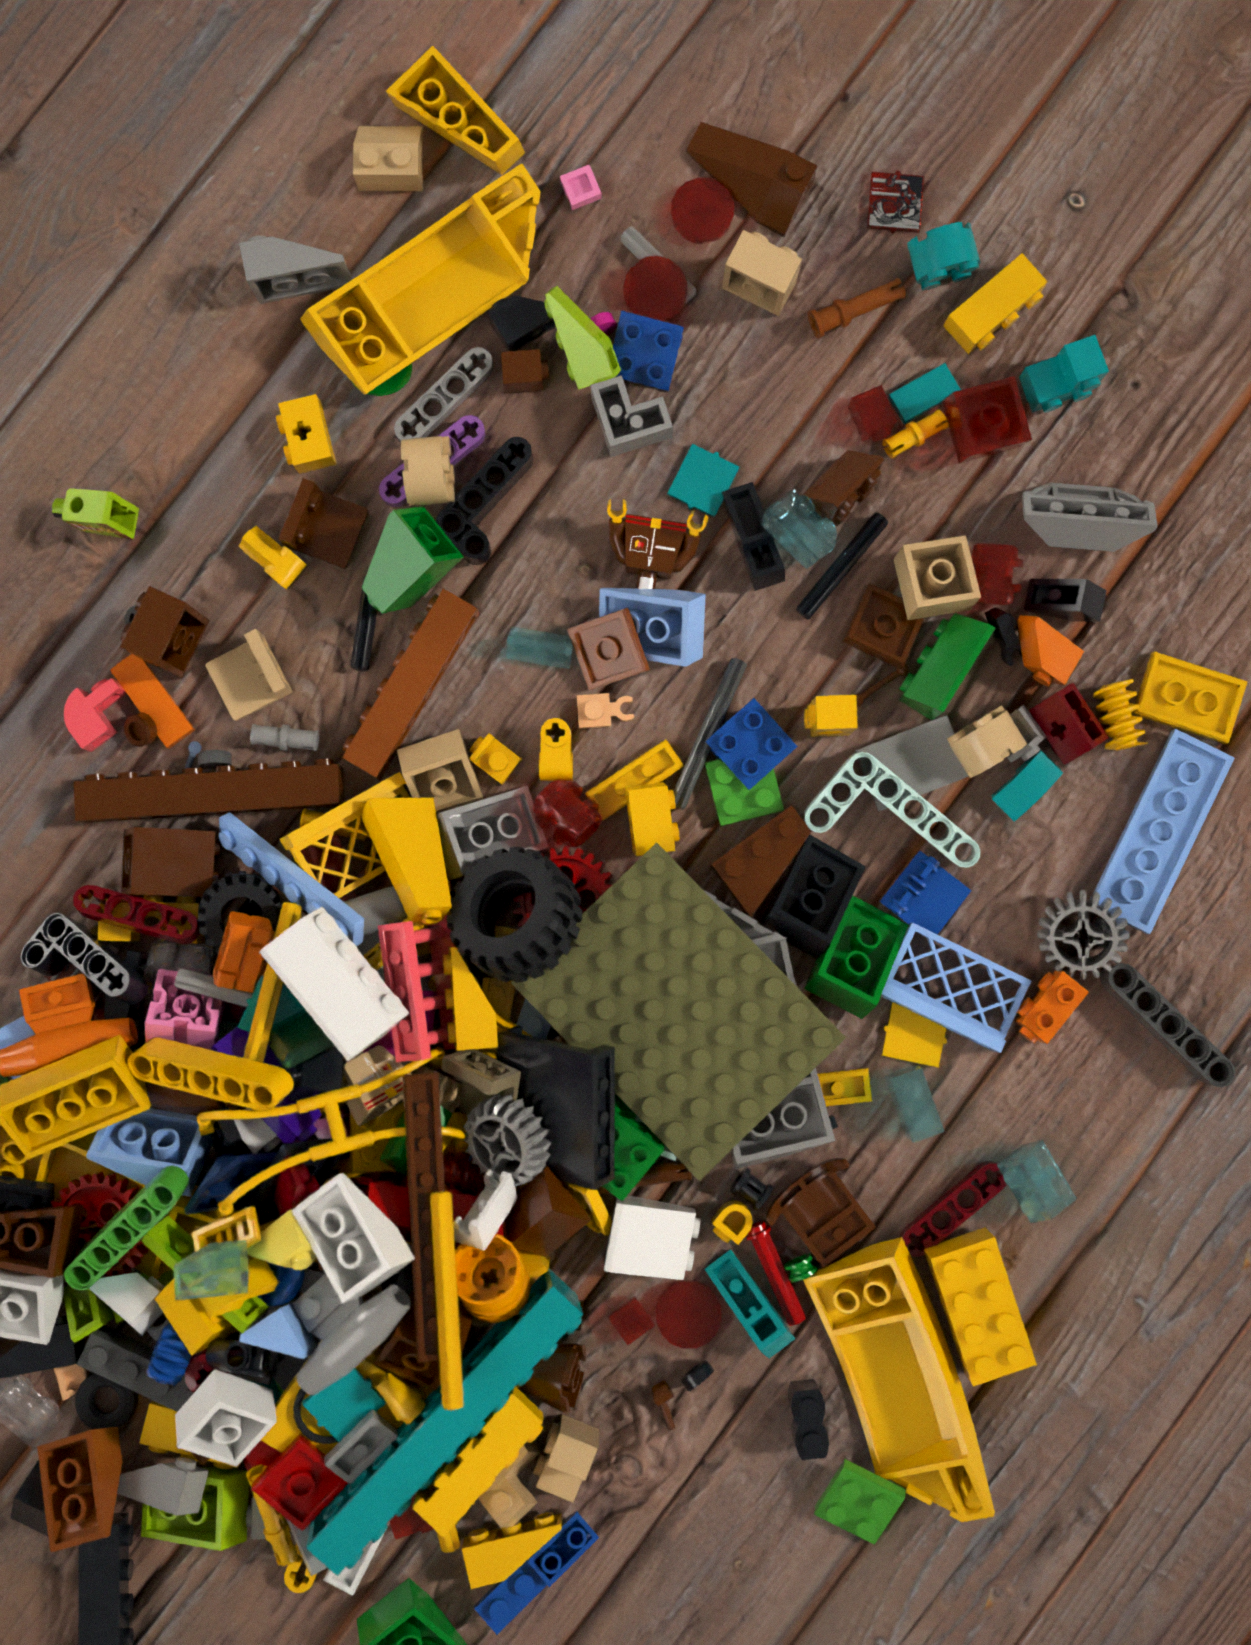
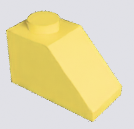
M291 1209L260 1233L261 1241L243 1251L246 1255L294 1270L306 1269L317 1259Z

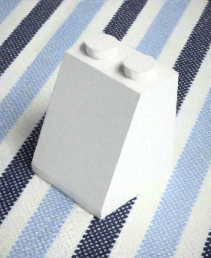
M629 1195L622 1202L616 1197L611 1231L605 1254L604 1271L684 1280L685 1271L691 1272L695 1252L689 1251L691 1237L698 1238L701 1218L695 1217V1208Z

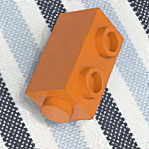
M1055 970L1053 973H1046L1037 985L1040 990L1032 999L1030 997L1025 999L1016 1012L1019 1016L1015 1019V1022L1022 1027L1018 1032L1033 1044L1037 1040L1048 1044L1089 993L1064 971L1057 972Z

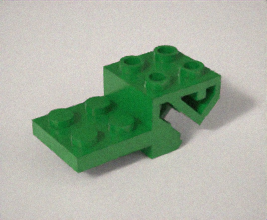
M615 1094V1180L602 1187L623 1202L663 1153L665 1144L646 1124L635 1121L637 1115Z

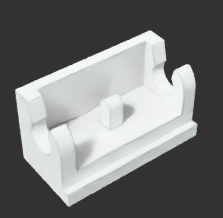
M487 1170L483 1177L485 1188L462 1222V1219L458 1216L453 1222L455 1242L483 1251L486 1250L518 1199L512 1174L508 1172H502L499 1183L494 1179L492 1170Z

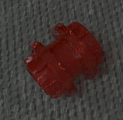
M976 543L973 546L971 558L981 598L977 603L1012 604L1014 592L1021 593L1022 585L1012 584L1014 568H1023L1024 559H1018L1017 547L1004 544Z
M554 780L537 795L532 809L536 814L535 822L541 828H547L551 825L555 828L551 838L557 845L565 844L567 847L573 848L585 843L597 831L602 822V816L598 812L599 804L593 798L582 801L580 796L583 788L576 781Z

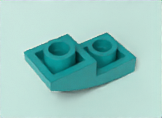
M1040 750L1017 768L1016 774L991 795L992 800L1015 822L1052 787L1063 774V771Z

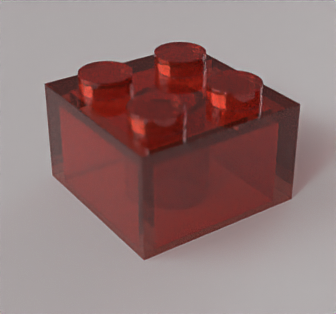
M1015 376L955 391L942 401L959 464L1016 449L1032 440Z

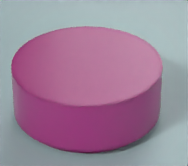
M601 312L590 318L607 336L617 328V323L610 312Z

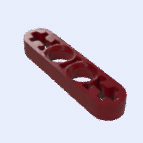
M95 885L82 886L73 896L74 907L82 916L88 919L179 944L192 943L200 935L199 921L193 913ZM94 896L99 903L105 904L104 910L100 905L93 903L89 904L87 908L83 901L85 899L90 900ZM128 903L130 904V911L126 916L122 918L113 916V909L116 905ZM152 911L161 913L162 917L157 925L152 927L144 925V918L148 913ZM171 919L177 925H184L188 921L191 929L184 930L180 934L177 927L169 925V921Z
M985 1161L979 1164L904 1227L900 1237L903 1238L910 1256L922 1257L925 1255L924 1249L939 1244L1001 1192L1008 1181L1006 1170L994 1161ZM988 1169L992 1172L998 1170L996 1174L997 1183L986 1182L981 1187L986 1191L985 1194L982 1195L979 1189L971 1184L974 1180L978 1184H982L987 1179L985 1172ZM964 1189L972 1190L975 1195L974 1202L968 1207L960 1206L957 1201L958 1194ZM940 1210L948 1212L950 1218L949 1223L944 1228H936L932 1224L934 1213ZM924 1222L936 1234L932 1238L928 1233L920 1238L922 1245L919 1248L914 1245L908 1247L911 1242L909 1239L910 1234L914 1233L916 1236H919L926 1231L920 1226Z

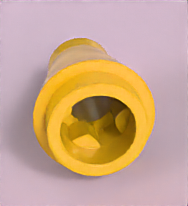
M390 1372L386 1373L375 1386L398 1421L403 1420L406 1424L412 1422L426 1405L421 1399L422 1394L397 1379Z

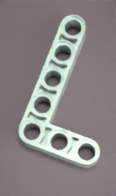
M859 751L853 753L804 811V820L810 830L818 833L826 832L865 788L956 865L965 868L971 867L980 858L981 851L979 845L867 752ZM860 757L867 758L871 764L870 771L863 776L856 775L853 770V763ZM887 778L892 779L896 784L894 794L889 797L881 796L878 790L880 782ZM840 782L847 784L850 790L848 797L842 801L833 799L831 795L833 786ZM911 800H917L921 805L920 814L914 818H908L904 813V806ZM817 808H823L828 813L827 822L821 826H815L810 822V814ZM938 821L943 822L946 825L945 835L940 839H933L929 832L931 825ZM961 843H969L972 849L971 855L965 860H958L955 855V849Z

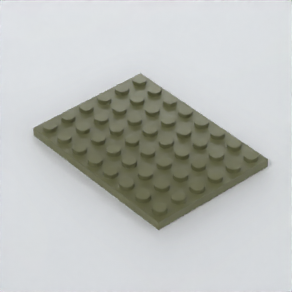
M657 842L582 914L581 922L576 924L580 928L576 940H571L569 944L572 947L567 956L563 954L558 959L560 963L553 969L546 968L543 970L545 974L534 979L529 975L528 980L525 982L516 983L513 981L511 983L571 1046L589 1050L602 1045L615 1047V1093L699 1181L846 1039L834 1024Z

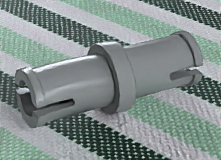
M252 724L250 742L251 745L278 746L280 750L286 751L288 748L317 751L319 730L291 729L290 725L284 724L282 727Z

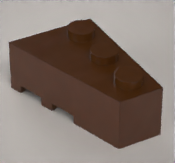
M791 805L712 863L710 867L744 913L752 917L808 838L811 830Z

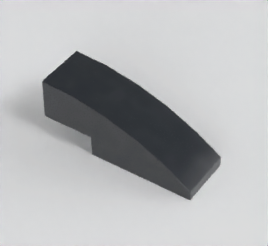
M753 482L723 491L722 496L754 591L784 582L785 567L775 545L773 531Z

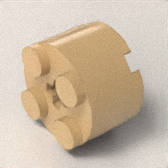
M449 436L401 440V460H404L403 482L409 506L455 502L453 485L455 484V472L453 464L450 465L451 445Z
M1002 705L947 738L950 743L949 746L969 778L988 770L1003 761L1011 752L1014 754L1027 745L1016 724Z

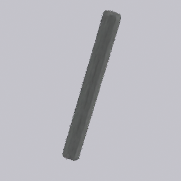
M732 658L675 786L674 796L677 809L684 810L711 750L705 741L721 727L747 667V663L740 659Z

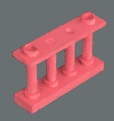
M448 915L440 922L427 924L428 928L420 930L413 929L412 921L378 925L385 984L401 1000L402 1005L409 1012L392 1029L396 1062L431 1058L429 1045L443 1042L444 1050L455 1049L454 1043H448L447 1023L453 1022L452 1009H446L445 989L451 988L450 975H444L443 955L449 954L448 947H456L450 938L451 930L447 927ZM430 942L432 962L418 964L416 944ZM434 975L437 995L423 998L420 978ZM439 1009L441 1029L427 1032L425 1011Z

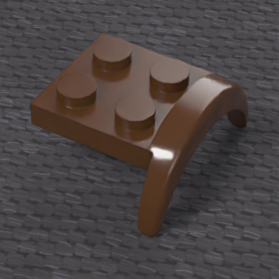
M833 1158L823 1161L800 1175L777 1195L766 1214V1221L772 1226L782 1213L823 1268L876 1228L835 1173L850 1166L844 1158Z

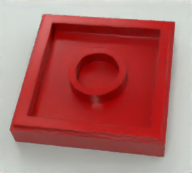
M299 1434L252 1483L251 1490L303 1531L348 1483L325 1466L324 1457L326 1455Z

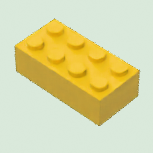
M984 1227L924 1249L964 1374L972 1386L1037 1365L993 1234Z

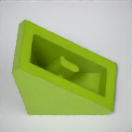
M69 1285L64 1287L63 1297L70 1337L74 1343L114 1318L112 1309L89 1288L87 1290H77Z

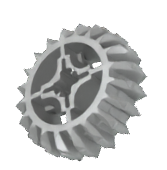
M1080 890V899L1074 900L1073 893L1067 892V903H1064L1059 897L1054 899L1058 910L1049 906L1045 908V913L1050 918L1044 917L1039 919V925L1046 929L1037 931V938L1045 940L1039 944L1040 951H1049L1045 956L1046 962L1049 963L1058 959L1055 964L1057 972L1067 966V974L1070 977L1074 975L1075 970L1080 971V978L1084 980L1087 977L1086 971L1092 970L1093 976L1098 978L1100 977L1099 967L1102 966L1105 971L1110 972L1112 966L1109 960L1115 963L1122 961L1121 956L1116 951L1127 952L1128 946L1122 941L1129 939L1130 933L1129 931L1121 930L1128 925L1126 918H1118L1122 913L1121 908L1114 907L1109 910L1112 905V899L1108 897L1100 904L1099 892H1094L1091 900L1086 899V891ZM1088 911L1096 913L1105 919L1111 929H1103V926L1093 925L1088 919ZM1078 912L1077 920L1074 924L1063 926V929H1056L1064 917ZM1082 921L1085 922V929H1087L1088 934L1084 948H1082L1078 935L1079 930L1082 929ZM1056 940H1063V943L1075 946L1078 950V957L1071 956L1063 951ZM1104 940L1110 941L1102 952L1089 957V950L1092 946L1104 944Z
M499 1094L492 1096L488 1100L485 1099L477 1104L476 1108L471 1110L467 1116L468 1120L463 1126L467 1132L464 1141L469 1144L465 1152L472 1154L474 1159L471 1164H478L481 1168L480 1175L485 1174L488 1169H491L494 1179L500 1183V1175L503 1171L511 1173L515 1187L532 1181L535 1176L543 1171V1168L546 1166L545 1162L551 1156L547 1151L551 1142L544 1138L548 1129L541 1127L542 1117H535L533 1115L534 1106L524 1107L523 1098L514 1101L511 1094L503 1097ZM492 1120L499 1121L501 1124H495Z

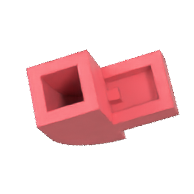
M113 678L97 682L91 688L92 693L90 694L77 687L69 695L65 703L64 720L66 727L84 750L93 752L118 733L103 713V711L127 694L120 683Z

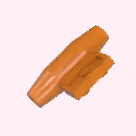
M83 973L19 989L25 1022L36 1034L0 1050V1074L3 1077L25 1075L118 1035H121L128 1047L138 1043L135 1022L131 1017L91 1021L95 1001L90 979Z

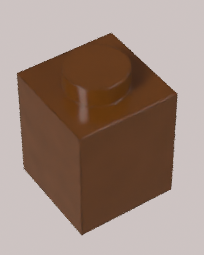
M540 349L501 352L505 394L544 391L543 380H549L548 360H541Z

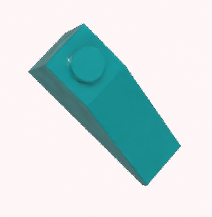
M731 1249L704 1269L757 1348L767 1358L770 1359L796 1339Z

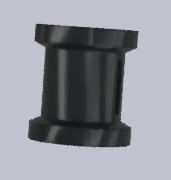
M745 1167L737 1176L729 1191L733 1194L739 1193L753 1204L752 1208L758 1211L769 1198L774 1187L771 1184L765 1185L751 1174V1169Z

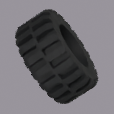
M511 847L508 852L503 848L493 851V856L491 857L485 855L478 859L477 862L479 864L474 868L469 867L463 873L465 878L462 882L458 881L453 889L456 894L454 898H451L452 907L449 910L451 915L447 916V927L451 930L450 938L452 943L458 948V952L482 972L490 977H495L499 981L508 982L512 979L516 983L525 982L528 980L529 975L534 979L544 975L543 970L548 967L553 969L560 963L558 959L563 954L567 956L572 948L569 945L571 940H576L580 931L576 924L582 920V909L578 907L581 904L579 893L574 889V883L547 856H543L534 849L525 850L523 847ZM535 892L534 908L527 922L510 935L495 937V923L502 908L518 895Z

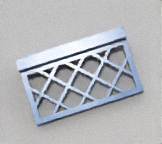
M912 922L903 938L881 997L993 1052L1001 1053L1006 1043L1004 1039L1029 988L1031 980ZM916 932L927 938L931 951L914 957L910 942ZM934 942L944 947L936 949ZM951 949L957 953L960 966L944 971L938 953ZM906 951H907L908 956H909V959H906V960H903V961H902V959H903V957H904V955H905V953H906ZM933 955L939 973L922 979L916 960ZM963 956L973 961L966 963ZM911 962L917 981L903 984L893 979L899 966ZM976 964L985 966L990 980L973 985L967 967ZM963 970L969 988L952 993L946 975ZM993 971H996L1002 974L1003 976L995 978ZM941 977L947 995L933 999L928 996L924 982ZM1010 978L1020 983L1016 995L1003 1000L997 982ZM919 984L921 992L911 987ZM992 984L998 1002L982 1008L975 990ZM970 992L976 1010L964 1014L958 1011L953 997ZM948 999L951 1007L941 1003V1001ZM1011 1003L1009 1010L1007 1011L1005 1004ZM1000 1006L1004 1020L998 1031L988 1026L983 1012ZM978 1014V1015H979V1018H980V1021H978V1020H976V1019H974V1018H972V1017H970V1016H973V1015Z

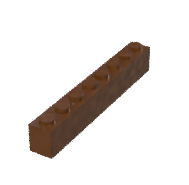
M333 759L313 760L314 766H301L300 761L281 762V768L269 769L267 763L248 764V770L238 771L235 770V766L226 765L216 766L215 772L203 773V768L182 769L183 774L170 775V770H152L148 777H138L137 772L117 773V779H105L104 774L84 775V781H73L75 821L93 823L226 814L228 812L243 813L334 807L345 802L343 767L333 764Z

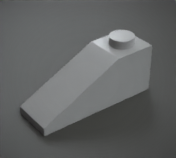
M177 1457L175 1462L160 1463L120 1474L117 1494L176 1516L199 1513L208 1470L197 1467V1461L193 1459Z

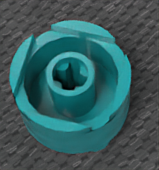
M956 222L931 229L926 232V239L919 242L916 236L907 243L916 281L918 284H921L923 291L940 286V280L952 277L953 282L968 279L972 276L971 271L979 268L980 258L969 222H967L964 228L962 222Z

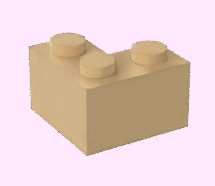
M563 1414L558 1424L552 1422L545 1441L547 1443L544 1452L547 1454L546 1456L539 1455L533 1474L538 1476L536 1488L574 1503L581 1482L586 1480L598 1450L599 1429Z
M526 1442L518 1451L519 1455L507 1469L503 1468L496 1476L491 1487L478 1497L500 1528L514 1526L538 1503L517 1476L541 1452L533 1442Z

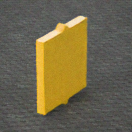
M892 1002L888 1024L883 1028L886 1034L881 1055L939 1068L943 1044L947 1043L945 1038L946 1028Z

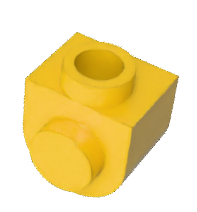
M737 1200L724 1203L711 1219L712 1224L715 1226L712 1231L726 1243L733 1240L738 1245L751 1230L753 1223L748 1207Z

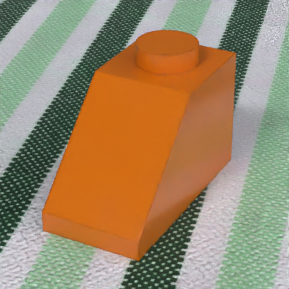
M1020 615L1017 619L1024 667L1034 673L1032 678L1045 686H1050L1051 683L1065 685L1084 651L1038 616Z

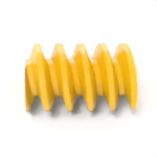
M1134 679L1101 686V689L1093 694V698L1104 700L1096 706V710L1107 712L1106 715L1099 719L1100 724L1110 725V727L1104 730L1108 737L1113 739L1104 745L1107 750L1118 751L1148 744L1147 742L1137 741V738L1146 732L1143 729L1134 728V725L1143 719L1131 714L1140 708V705L1129 703L1128 701L1137 695L1136 691L1126 690V687L1132 684Z

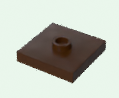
M869 583L865 588L842 642L901 670L906 663L924 618L908 620L902 598Z

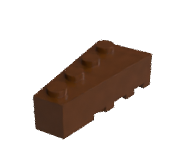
M84 1204L0 1212V1268L50 1278L64 1275V1271L76 1256Z

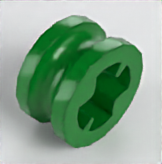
M803 1254L785 1263V1270L791 1272L789 1276L791 1282L803 1280L817 1272L816 1265L811 1264L813 1259L811 1254Z

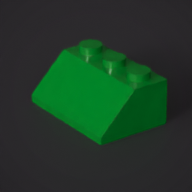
M954 613L949 620L943 618L933 633L937 637L931 648L926 645L916 660L920 666L915 675L908 673L899 687V690L903 691L899 701L931 721L941 715L992 635L995 627Z

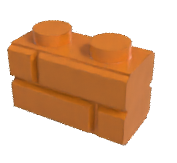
M233 911L229 913L212 973L214 984L217 987L236 988L240 991L254 992L261 975L264 976L267 962H264V957L260 954V951L273 941L275 931H273L268 918L254 915L249 916L248 914Z

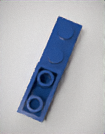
M575 1511L563 1520L562 1529L505 1581L496 1583L473 1606L494 1633L498 1635L547 1585L550 1587L599 1538L598 1535L580 1514Z

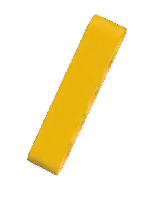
M160 1037L150 1039L132 1053L127 1061L131 1074L139 1080L267 1112L272 1110L292 1091L294 1085L290 1074L281 1067Z

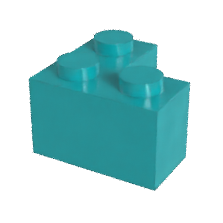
M1092 335L1064 345L1055 357L1025 367L1019 376V380L1031 411L1035 412L1043 409V412L1047 413L1061 407L1063 401L1073 398L1074 402H1078L1093 395L1092 391L1101 385L1100 381L1106 376L1109 369L1096 335Z

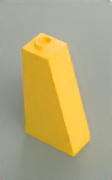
M369 798L361 812V818L409 921H422L423 924L440 922L449 912L452 904L434 798Z

